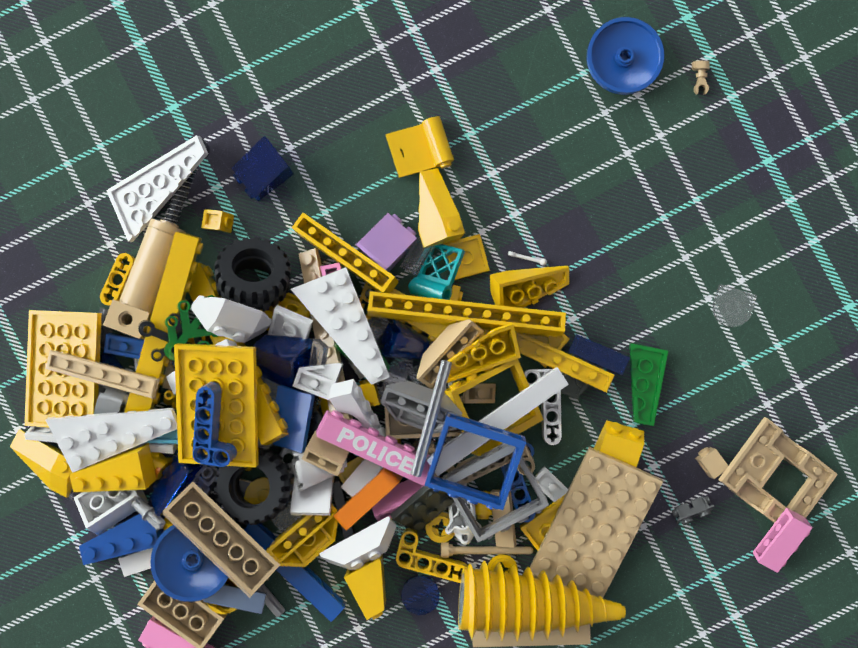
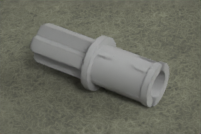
M141 497L137 498L139 503L134 500L131 506L142 515L144 521L147 520L156 530L164 527L166 522L155 512L156 509L154 507H150Z

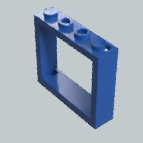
M447 412L425 479V486H428V488L433 489L435 492H439V490L446 492L447 495L453 498H465L472 504H484L491 510L492 508L503 510L526 445V438L519 434ZM450 426L515 447L499 496L434 476Z

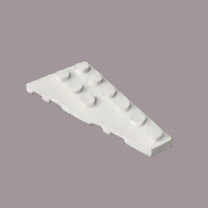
M346 267L291 289L371 385L390 378Z

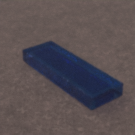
M577 334L568 351L619 375H623L630 359L628 356Z

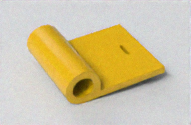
M440 116L428 118L420 125L385 135L399 178L436 167H441V169L447 168L454 161Z

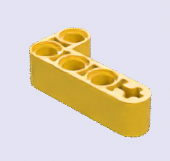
M407 528L402 532L396 554V562L400 567L461 583V576L458 575L457 571H460L461 568H467L468 565L466 563L451 558H441L440 555L417 550V531ZM407 534H412L415 540L410 543L404 537ZM402 553H407L410 559L402 561L399 556ZM421 558H426L429 563L426 566H421L418 561ZM445 563L448 567L445 571H439L437 565Z

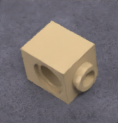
M712 447L703 448L698 452L699 456L695 458L707 476L712 479L721 475L728 467L719 452Z

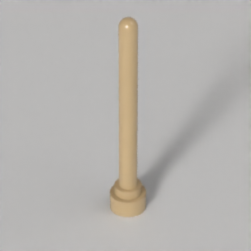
M441 542V558H449L453 554L533 553L532 547L453 546L449 542Z

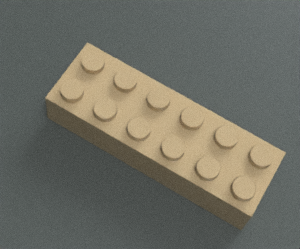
M194 482L186 487L163 510V515L249 598L280 566L273 557Z

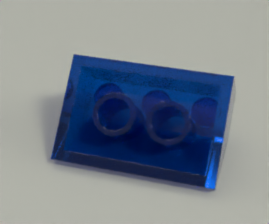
M178 451L172 457L174 461L162 472L164 476L152 488L154 491L150 499L155 514L158 517L163 515V510L193 482L196 477L195 475L204 464L179 463Z

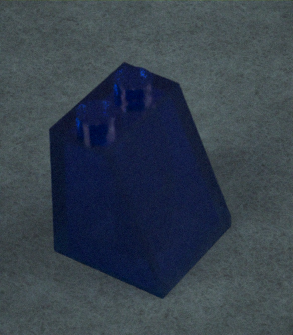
M266 136L262 137L232 167L235 172L233 177L239 184L243 182L247 187L244 191L251 199L255 198L257 201H260L294 175Z
M266 334L253 345V347H256V366L260 368L262 377L282 386L297 389L293 387V383L300 367L317 365L315 340L311 338L302 339L300 337Z

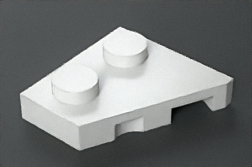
M343 363L300 367L293 387L330 400L331 386L337 383Z

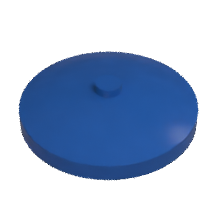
M621 17L606 22L594 33L587 49V66L591 76L602 88L615 94L629 95L646 89L657 78L664 62V48L659 35L650 25L636 18Z
M174 525L170 526L160 535L153 547L150 560L153 578L161 591L175 600L197 602L207 599L218 592L228 579Z

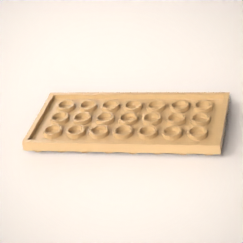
M589 447L529 567L533 577L537 578L539 573L544 570L548 581L551 582L554 576L558 574L564 586H567L569 581L573 580L577 590L582 591L584 588H587L591 595L603 598L650 509L663 480Z

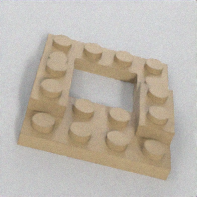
M764 417L718 480L756 511L775 523L786 508L806 518L838 474L812 453L792 441L784 434L781 428ZM783 459L808 476L787 507L762 489Z

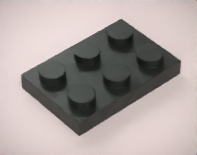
M423 486L390 515L393 521L419 532L441 512L451 506L454 500L446 492L440 490L435 492L433 489L428 488V486Z

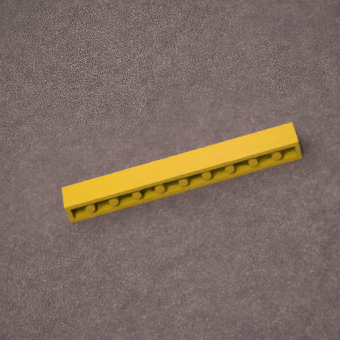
M179 231L174 234L150 319L155 328L168 333V330L164 323L165 319L171 313H177L180 316L177 304L185 300L186 293L190 292L193 281H190L192 273L195 274L198 267V262H196L197 255H200L203 249L202 238ZM181 303L180 308L185 310L187 304ZM152 335L145 337L136 373L160 379L156 397L152 399L129 393L124 413L128 411L153 410L154 405L158 404L161 393H158L160 385L163 386L166 375L164 370L165 367L169 366L170 359L164 356L161 361L156 362L151 358V352L156 348H164L168 342ZM155 352L153 356L159 358L161 353Z
M200 262L195 274L192 273L190 281H193L189 292L192 301L194 302L199 295L205 297L214 295L217 298H222L217 292V287L212 277L214 275L212 269ZM210 335L213 345L225 339L234 341L224 336L213 337ZM236 342L237 346L246 347L245 343ZM256 366L258 439L261 445H270L289 434L287 431L288 425L278 413L279 407L270 396L271 390L261 378L263 376L262 372Z
M370 291L367 314L370 317L451 325L470 319L481 329L490 330L513 323L515 332L560 337L565 332L566 313L373 291Z

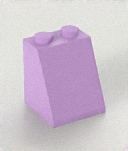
M389 213L356 244L357 248L365 256L388 272L392 270L417 241L415 237L416 232L410 227L405 228L401 225L402 220L395 214L391 216Z

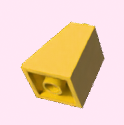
M606 420L593 449L637 467L644 447V431Z
M381 554L378 559L368 561L359 569H347L344 576L366 620L370 618L374 620L380 617L385 609L383 554Z

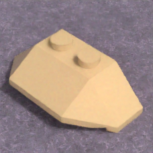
M470 319L449 325L423 353L416 378L430 389L434 388L441 361H448L480 339L484 334L483 329Z

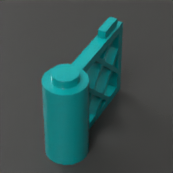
M443 244L426 247L423 253L425 258L417 277H414L409 282L410 294L418 297L450 300L452 295L451 287L465 251ZM434 249H440L442 254L433 259ZM457 253L456 260L449 263L447 256ZM445 259L447 265L438 270L436 263ZM433 265L435 272L425 275L426 269ZM449 269L450 275L448 280L442 279L440 274Z

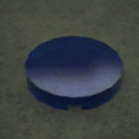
M416 575L409 578L403 586L401 592L402 602L410 613L426 615L437 607L439 588L430 577Z

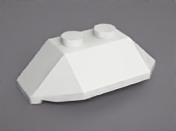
M199 295L191 305V310L208 332L233 339L236 342L245 343L264 333L271 325L272 319L263 311L225 298H206Z
M388 516L319 553L320 557L328 563L349 570L359 569L368 561L376 560L381 554L387 552L396 529V523Z

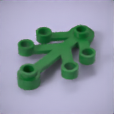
M186 300L180 301L177 304L182 325V335L178 340L175 329L178 324L177 318L169 316L164 322L169 337L164 353L170 360H175L171 349L177 343L185 344L189 338L210 335L218 337L208 332L205 328L197 329L201 324L197 317L190 323L188 313L190 303ZM181 303L187 304L186 310L180 308ZM170 318L175 321L173 326L168 325ZM207 341L198 342V344L205 343L206 345H210Z

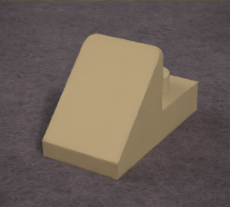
M479 383L463 393V403H495L496 384Z

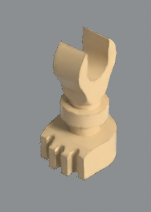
M710 61L692 62V70L698 71L696 73L697 83L694 86V93L696 95L699 92V86L704 88V94L709 90L705 78H707L706 71L710 69Z

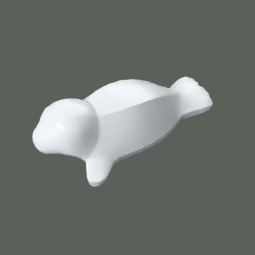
M456 482L457 484L467 486V483ZM463 498L475 518V504ZM454 502L448 507L450 522L445 529V533L449 535L454 532L461 544L467 545L471 542L474 535Z

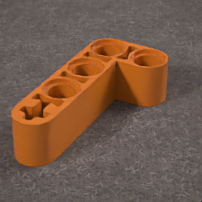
M383 467L333 517L345 530H348L401 481L403 476Z

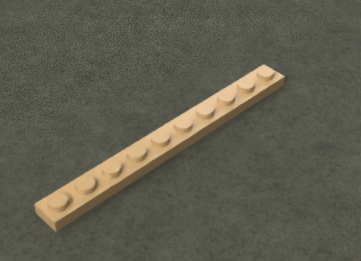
M314 248L299 253L304 284L322 277L319 250ZM310 313L311 320H313L312 325L320 365L341 363L339 350L333 346L336 342ZM343 368L337 383L345 381ZM327 400L329 411H336L331 401ZM342 413L344 418L348 420L353 419L352 415Z

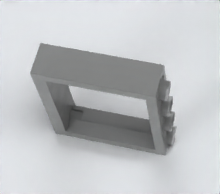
M503 443L443 475V479L456 483L514 452L515 447ZM523 455L519 464L536 492L537 499L480 528L462 497L453 498L477 542L486 539L490 540L494 536L493 534L499 531L505 532L511 528L512 524L516 522L522 523L531 514H539L541 510L549 506L545 494Z

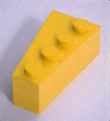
M149 443L137 448L128 449L125 452L69 474L73 492L146 490L156 480Z

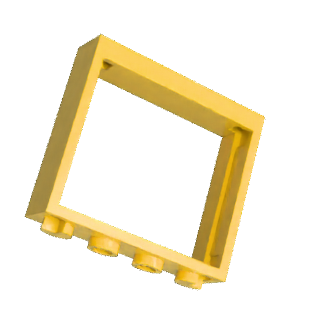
M516 359L466 376V379L461 382L455 381L444 392L462 412L461 416L469 419L459 394L507 368H510L520 392L529 387L519 360ZM537 406L504 430L520 434L543 421L544 419L539 407ZM490 439L471 453L481 456L502 444V442Z

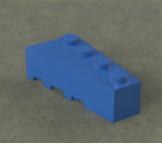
M158 505L153 506L156 509L155 512L160 516ZM138 514L80 545L79 549L83 565L153 548L157 539L164 532L163 528L156 530L147 520L144 521L141 514Z

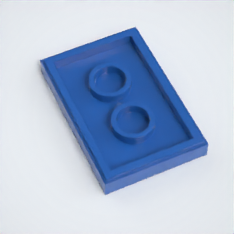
M282 385L278 386L275 402L279 407L278 413L288 425L287 431L289 434L272 443L273 445L299 453L305 452L315 398L314 394Z

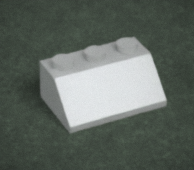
M143 490L81 492L74 497L86 529L96 535L102 534L136 510L131 505L134 500L139 503L137 501L138 497H141L148 503Z

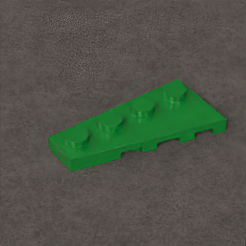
M629 343L633 422L654 426L668 351Z

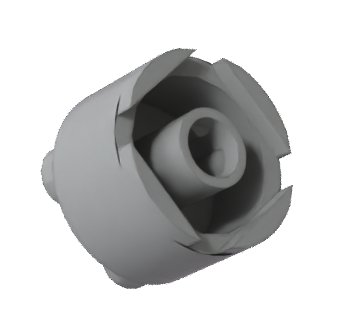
M104 385L103 388H106L104 393L100 392L94 414L124 413L130 392Z

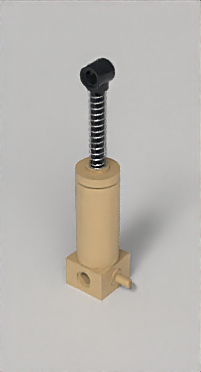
M202 138L203 143H204V145H205V147H206V149H207L208 155H209V154H210V146H209L208 143ZM197 168L173 195L172 202L169 204L170 207L167 209L168 212L165 213L166 217L163 220L160 219V221L150 220L149 227H147L120 300H112L103 323L104 326L139 339H145L139 333L138 325L143 320L151 319L175 232L186 233L179 229L176 222H178L177 219L180 217V212H182L181 209L183 203H185V198H187V193H189L190 185L193 184L192 180L194 175H196ZM145 326L143 331L147 332L148 326Z

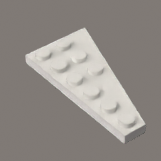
M196 135L106 190L128 242H133L150 220L156 216L208 155L201 136Z
M173 408L140 412L128 411L127 413L87 414L85 416H66L61 418L48 417L45 419L72 473L177 429V415Z

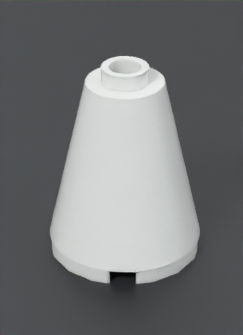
M292 452V455L296 457L292 459L295 481L299 480L300 485L297 486L299 491L335 476L302 460L304 453ZM346 460L342 466L340 473L344 472V468L347 467Z

